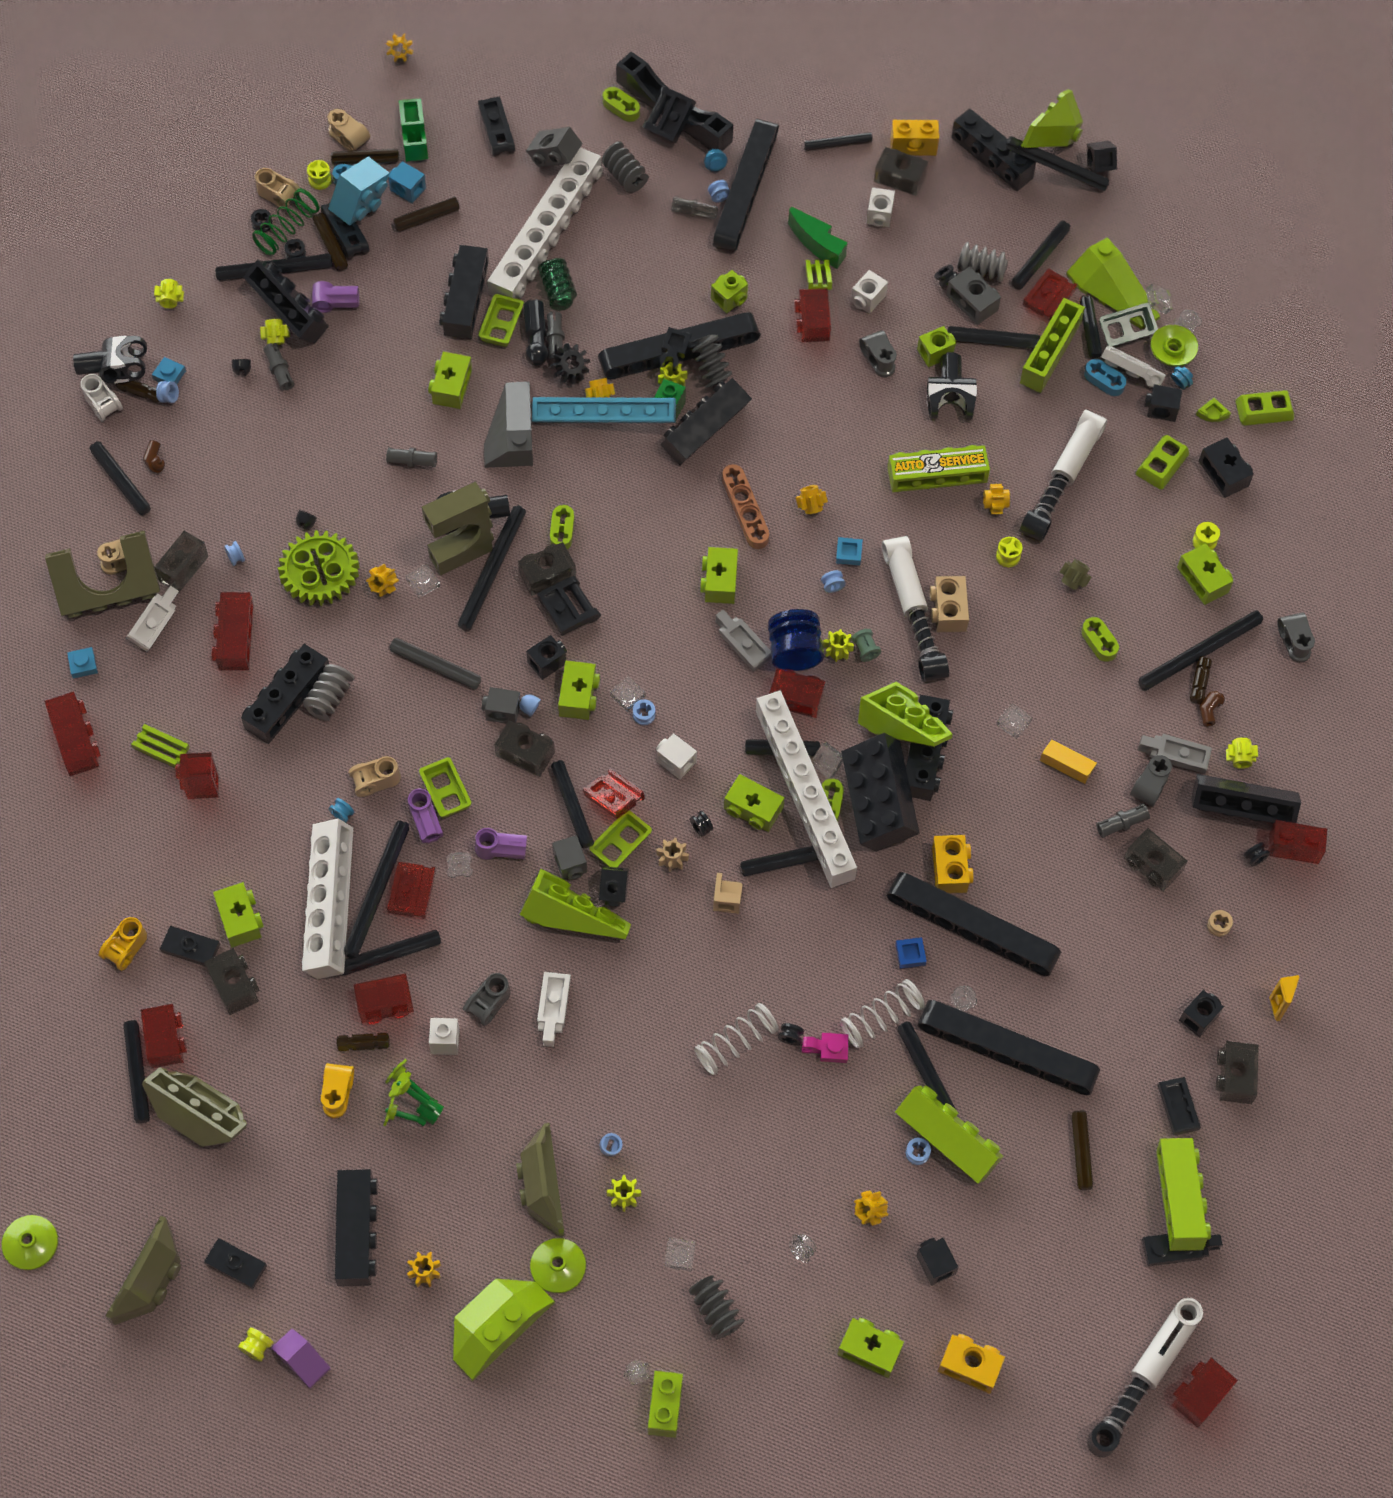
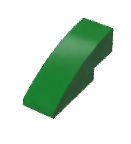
M421 98L398 100L406 162L429 159Z
M791 206L788 224L793 233L811 253L823 262L824 260H829L830 266L838 269L846 257L848 242L831 235V225Z

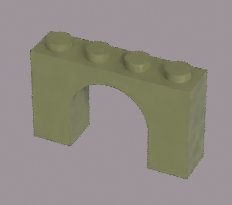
M476 481L422 506L423 520L434 538L457 529L453 533L427 545L429 558L440 576L493 550L492 541L494 536L491 531L493 525L489 518L492 513L488 506L490 498L484 488L480 489Z
M145 530L120 536L127 573L118 586L109 590H95L82 582L77 573L71 548L45 555L61 616L67 615L68 618L80 616L83 614L82 611L92 609L93 612L106 609L107 605L117 603L118 606L131 603L133 598L150 599L160 592V585Z

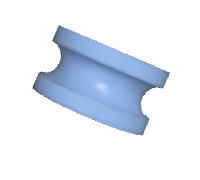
M718 180L708 187V192L711 195L712 201L717 203L727 199L730 189L725 180Z
M173 381L159 382L156 388L158 400L162 403L176 402L179 396L177 384Z
M236 541L233 542L232 546H224L233 566L237 565L238 561H245Z
M830 571L821 577V582L824 584L826 592L833 593L844 588L846 582L842 579L843 574L841 571Z
M644 699L634 704L633 719L640 725H648L654 721L655 706L651 701ZM645 708L646 712L648 711V716H642L640 709Z
M923 1138L910 1140L906 1148V1158L908 1161L915 1165H922L929 1159L931 1146L928 1141ZM914 1146H917V1149L919 1146L924 1148L922 1157H920V1154H918V1157L913 1155Z

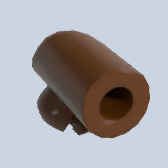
M150 440L143 457V462L151 472L159 473L165 467V461H161L157 456L161 444L155 440Z
M1218 691L1209 692L1201 702L1200 712L1203 726L1210 727L1215 725L1213 710L1217 706L1219 707L1221 704H1224L1225 697L1222 693Z

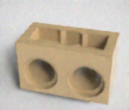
M966 576L936 577L934 586H930V601L935 602V608L931 610L932 623H936L937 632H967L969 613ZM943 592H950L952 595H946ZM950 613L953 614L954 617H948L945 614Z

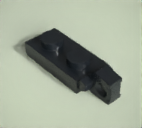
M1168 1234L1142 1238L1147 1266L1202 1260L1203 1257L1209 1256V1251L1220 1250V1247L1223 1246L1221 1234L1211 1235V1238L1206 1241L1204 1250L1170 1251Z

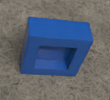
M922 937L896 941L895 946L900 969L926 966L927 961Z

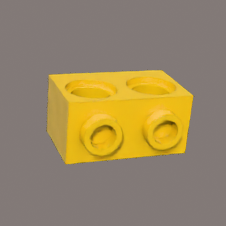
M965 835L934 836L932 857L935 887L947 893H967L969 884L973 883V868H968V860L971 859V846L966 844ZM952 849L955 850L958 854L950 855L946 852V850ZM955 873L959 875L960 878L952 879L948 876V874Z

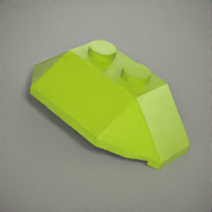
M494 1279L454 1317L453 1361L473 1381L542 1316L555 1301L536 1282Z

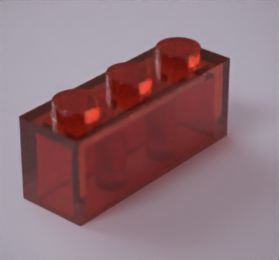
M220 592V602L215 603V614L218 617V624H214L213 628L214 639H217L216 646H212V661H216L219 671H249L254 609L251 592Z
M73 691L44 701L69 776L71 777L100 767L97 757H100L101 753L97 742H91L90 736L94 735L90 721L84 720L83 714H86L87 710L83 699L77 700Z

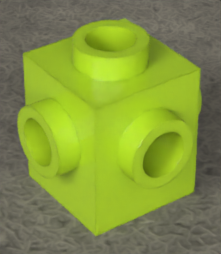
M733 270L719 276L715 283L711 285V300L726 313L734 307L742 305L747 299L748 283L743 276L736 274Z

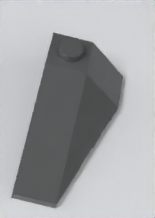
M530 381L505 383L484 443L485 468L533 466Z

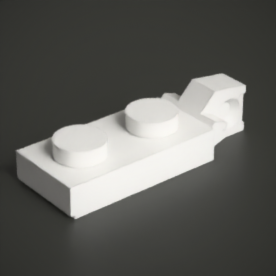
M1110 345L1105 348L1101 356L1105 359L1104 362L1114 368L1120 366L1126 369V373L1134 378H1139V376L1144 378L1147 385L1151 387L1154 384L1161 385L1166 374L1151 368V365Z
M170 586L163 596L157 593L151 599L126 638L147 652L175 612L176 605L171 602L179 591Z
M544 972L537 1018L538 1031H544L543 1046L554 1047L555 1034L562 1033L570 988V974Z

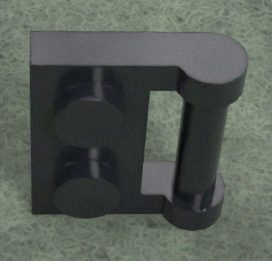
M662 85L659 90L661 94L648 120L644 121L642 127L669 141L677 143L696 101ZM671 97L658 126H656L658 118L668 98Z
M571 576L537 593L538 600L562 636L587 623H593L601 617L598 609L593 608L580 588V582L576 576ZM566 591L572 592L584 613H578L565 593Z

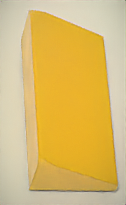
M1054 740L1049 742L1040 758L1041 762L1086 784L1097 762Z
M1299 975L1280 978L1269 999L1276 1021L1282 1019L1291 1004Z

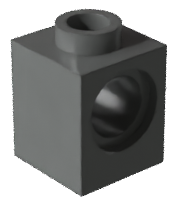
M490 687L488 696H484L482 701V711H485L486 721L516 725L520 710V692Z
M577 835L552 843L553 855L562 879L569 878L574 880L587 873V861Z

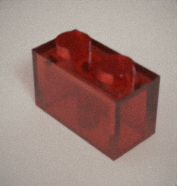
M800 289L799 298L794 299V311L799 313V319H796V332L801 333V341H830L831 321L828 289Z
M776 669L769 694L781 690L790 712L817 718L826 681L813 675L804 676L797 674L790 669Z
M212 753L180 754V764L175 766L176 779H179L180 789L185 791L187 799L219 798V773Z
M1276 820L1269 832L1268 850L1271 853L1270 856L1319 864L1326 852L1328 829Z
M406 973L353 984L361 1023L375 1024L381 1022L384 1018H403L409 1013L414 1012Z
M173 1004L141 1009L146 1055L150 1067L153 1069L184 1063L183 1053H187L185 1037H180L179 1028L184 1027L181 1012H176Z
M1212 1357L1206 1364L1200 1361L1190 1373L1194 1376L1193 1380L1188 1385L1183 1381L1173 1393L1177 1399L1173 1402L1172 1406L1197 1428L1200 1427L1238 1381Z

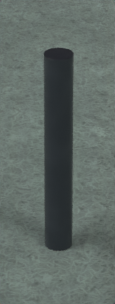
M869 132L804 141V149L812 150L872 142L873 138L872 133Z

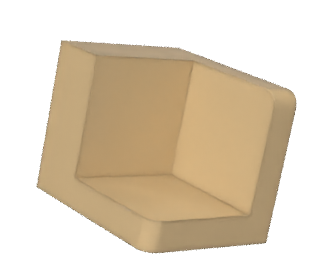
M717 873L713 911L739 914L742 883L722 881V873Z

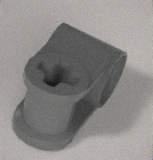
M880 330L860 338V349L875 373L881 377L893 375L897 353L889 342L886 333Z
M1301 612L1279 617L1277 620L1278 631L1285 643L1290 658L1299 663L1307 661L1311 656V649L1314 647L1315 638L1309 627L1306 614Z
M1163 755L1154 756L1142 775L1137 779L1130 795L1153 807L1162 793L1171 772L1172 763L1170 759Z
M501 973L489 975L478 990L468 998L463 1007V1011L466 1013L470 1012L480 1019L483 1026H487L493 1020L499 1009L510 997L511 990L505 975ZM501 984L504 986L501 992L495 993L491 991L494 985Z

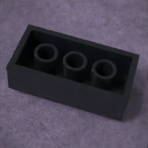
M882 733L841 751L860 844L877 852L920 834L900 741L886 733Z

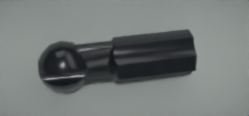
M538 299L528 300L524 303L525 333L528 339L525 356L530 364L539 366L547 361L549 355L548 349L544 344V338L546 337L544 302Z

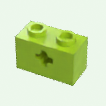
M443 351L441 360L436 361L434 369L436 376L434 380H430L428 393L432 395V403L435 405L461 409L472 373L471 357Z
M1206 543L1181 555L1177 568L1204 605L1230 592L1233 584L1232 574L1222 566L1217 553L1211 550Z
M708 547V556H703L702 571H707L706 578H701L700 592L705 593V602L735 603L738 549Z
M565 661L558 703L559 717L589 720L590 711H595L597 696H593L594 689L599 688L600 674H596V664Z
M739 774L724 798V809L730 816L734 818L740 817L748 821L753 828L769 832L784 808L785 797Z
M244 882L213 892L231 948L262 938L259 929L263 928L264 925L260 913L254 914L252 905H255L256 901L252 889L246 891ZM242 911L243 915L238 917L237 913Z
M852 1318L837 1355L889 1379L904 1341L900 1340V1336L890 1330L883 1332L874 1328V1324L869 1320ZM871 1341L876 1342L873 1350L867 1349Z
M663 1371L654 1372L648 1435L676 1438L683 1374Z

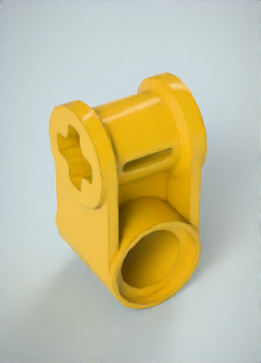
M134 917L123 919L112 935L101 946L98 954L99 957L102 959L107 958L115 963L117 969L121 971L126 969L135 954L147 940V933L141 922ZM138 929L134 936H127L130 930Z
M329 1063L325 1066L321 1103L324 1113L330 1118H339L346 1113L350 1091L353 1086L354 1066Z

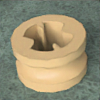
M1217 910L1211 914L1208 920V930L1214 936H1225L1233 925V919L1228 912ZM1217 919L1220 922L1225 921L1223 928L1220 925H1215Z

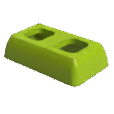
M495 294L479 331L480 339L484 342L507 347L524 302L519 299ZM499 311L513 312L512 320L504 321L498 319ZM493 329L507 332L503 340L491 337L490 334Z
M1287 390L1240 395L1235 401L1240 422L1243 426L1294 420V411ZM1283 397L1286 407L1274 408L1271 398ZM1261 400L1263 410H1250L1248 401Z
M1164 435L1135 474L1162 490L1188 457L1189 449L1172 437ZM1165 443H1169L1179 449L1175 456H1171L1162 450ZM1154 459H1158L1167 465L1162 473L1149 467Z
M446 757L419 769V773L441 818L449 817L471 806V800L451 758ZM446 774L450 784L436 789L432 778ZM456 795L460 805L446 810L442 800Z
M625 810L594 842L593 846L590 847V851L607 866L619 867L651 834L652 828L633 812ZM627 827H631L639 834V837L633 843H628L620 836ZM609 845H614L622 852L615 861L609 860L602 853Z

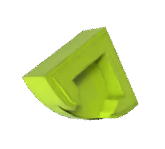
M1213 398L1197 410L1196 415L1205 421L1221 422L1228 419L1231 412L1217 399Z

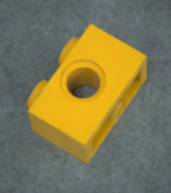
M938 120L892 121L891 155L937 156L939 143Z
M952 1334L938 1372L991 1394L1005 1356L1000 1355V1351L992 1346L985 1345L981 1347L974 1344V1340L966 1335L958 1334V1336ZM967 1356H974L978 1359L980 1365L978 1367H970L966 1364L965 1358Z

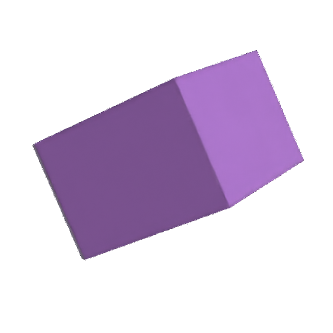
M294 1329L288 1331L271 1348L309 1389L331 1369L311 1344Z

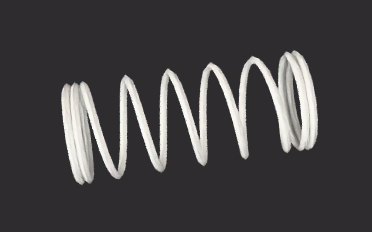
M905 979L902 984H897L896 994L886 991L884 994L885 1002L874 998L872 1003L873 1009L865 1005L862 1006L861 1017L855 1013H850L849 1019L846 1017L841 1019V1027L845 1034H849L848 1039L856 1048L862 1047L863 1040L857 1028L851 1022L852 1015L858 1017L864 1023L869 1035L875 1039L874 1032L865 1022L863 1008L869 1009L876 1016L881 1028L887 1032L885 1023L875 1009V1001L877 1000L887 1007L893 1021L899 1024L897 1016L888 1005L887 993L894 995L899 1000L905 1014L911 1017L908 1007L899 996V986L903 987L905 995L916 1009H924L923 997L910 980ZM847 1025H848V1026L850 1027V1029L852 1030V1033H853L855 1039L853 1038V1036L851 1035L850 1031L848 1030Z
M762 1003L756 1004L755 1010H748V1021L741 1017L736 1018L737 1030L730 1025H726L724 1027L725 1037L714 1033L712 1037L714 1046L706 1041L701 1042V1045L695 1046L698 1059L710 1074H718V1068L711 1055L703 1047V1044L710 1046L718 1054L723 1064L728 1066L727 1061L716 1046V1035L729 1045L737 1058H740L738 1052L728 1039L726 1028L729 1027L740 1036L745 1046L751 1050L750 1044L743 1037L739 1029V1019L747 1023L758 1040L763 1042L761 1035L751 1022L749 1015L751 1011L758 1015L761 1022L772 1034L778 1032L775 1018ZM762 1011H763V1012L765 1013V1015L768 1017V1019L770 1020L772 1026H771V1025L769 1024V1022L766 1020V1018L764 1017Z

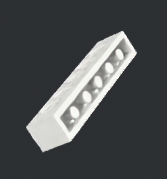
M339 818L316 823L312 827L302 971L317 979L344 974V948L347 935L353 827Z

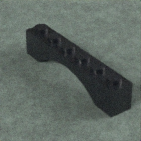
M632 51L616 64V82L654 108L661 94L659 92L661 86L666 85L656 75L650 65ZM671 97L668 98L661 115L664 114ZM697 107L693 108L683 129L686 133L710 150L719 149L723 151L733 142V123L717 112H709Z

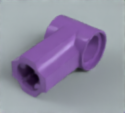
M319 281L313 284L312 308L318 309L321 313L330 312L333 308L359 306L358 286H333L326 281Z
M421 788L411 791L408 796L409 811L414 819L422 843L437 841L440 837H443V832L431 802V795L428 791ZM417 801L426 802V805L423 807L414 806Z
M483 828L476 834L475 852L478 857L485 860L494 857L525 859L527 836L497 833L491 828ZM489 841L493 844L491 846H483L481 843Z

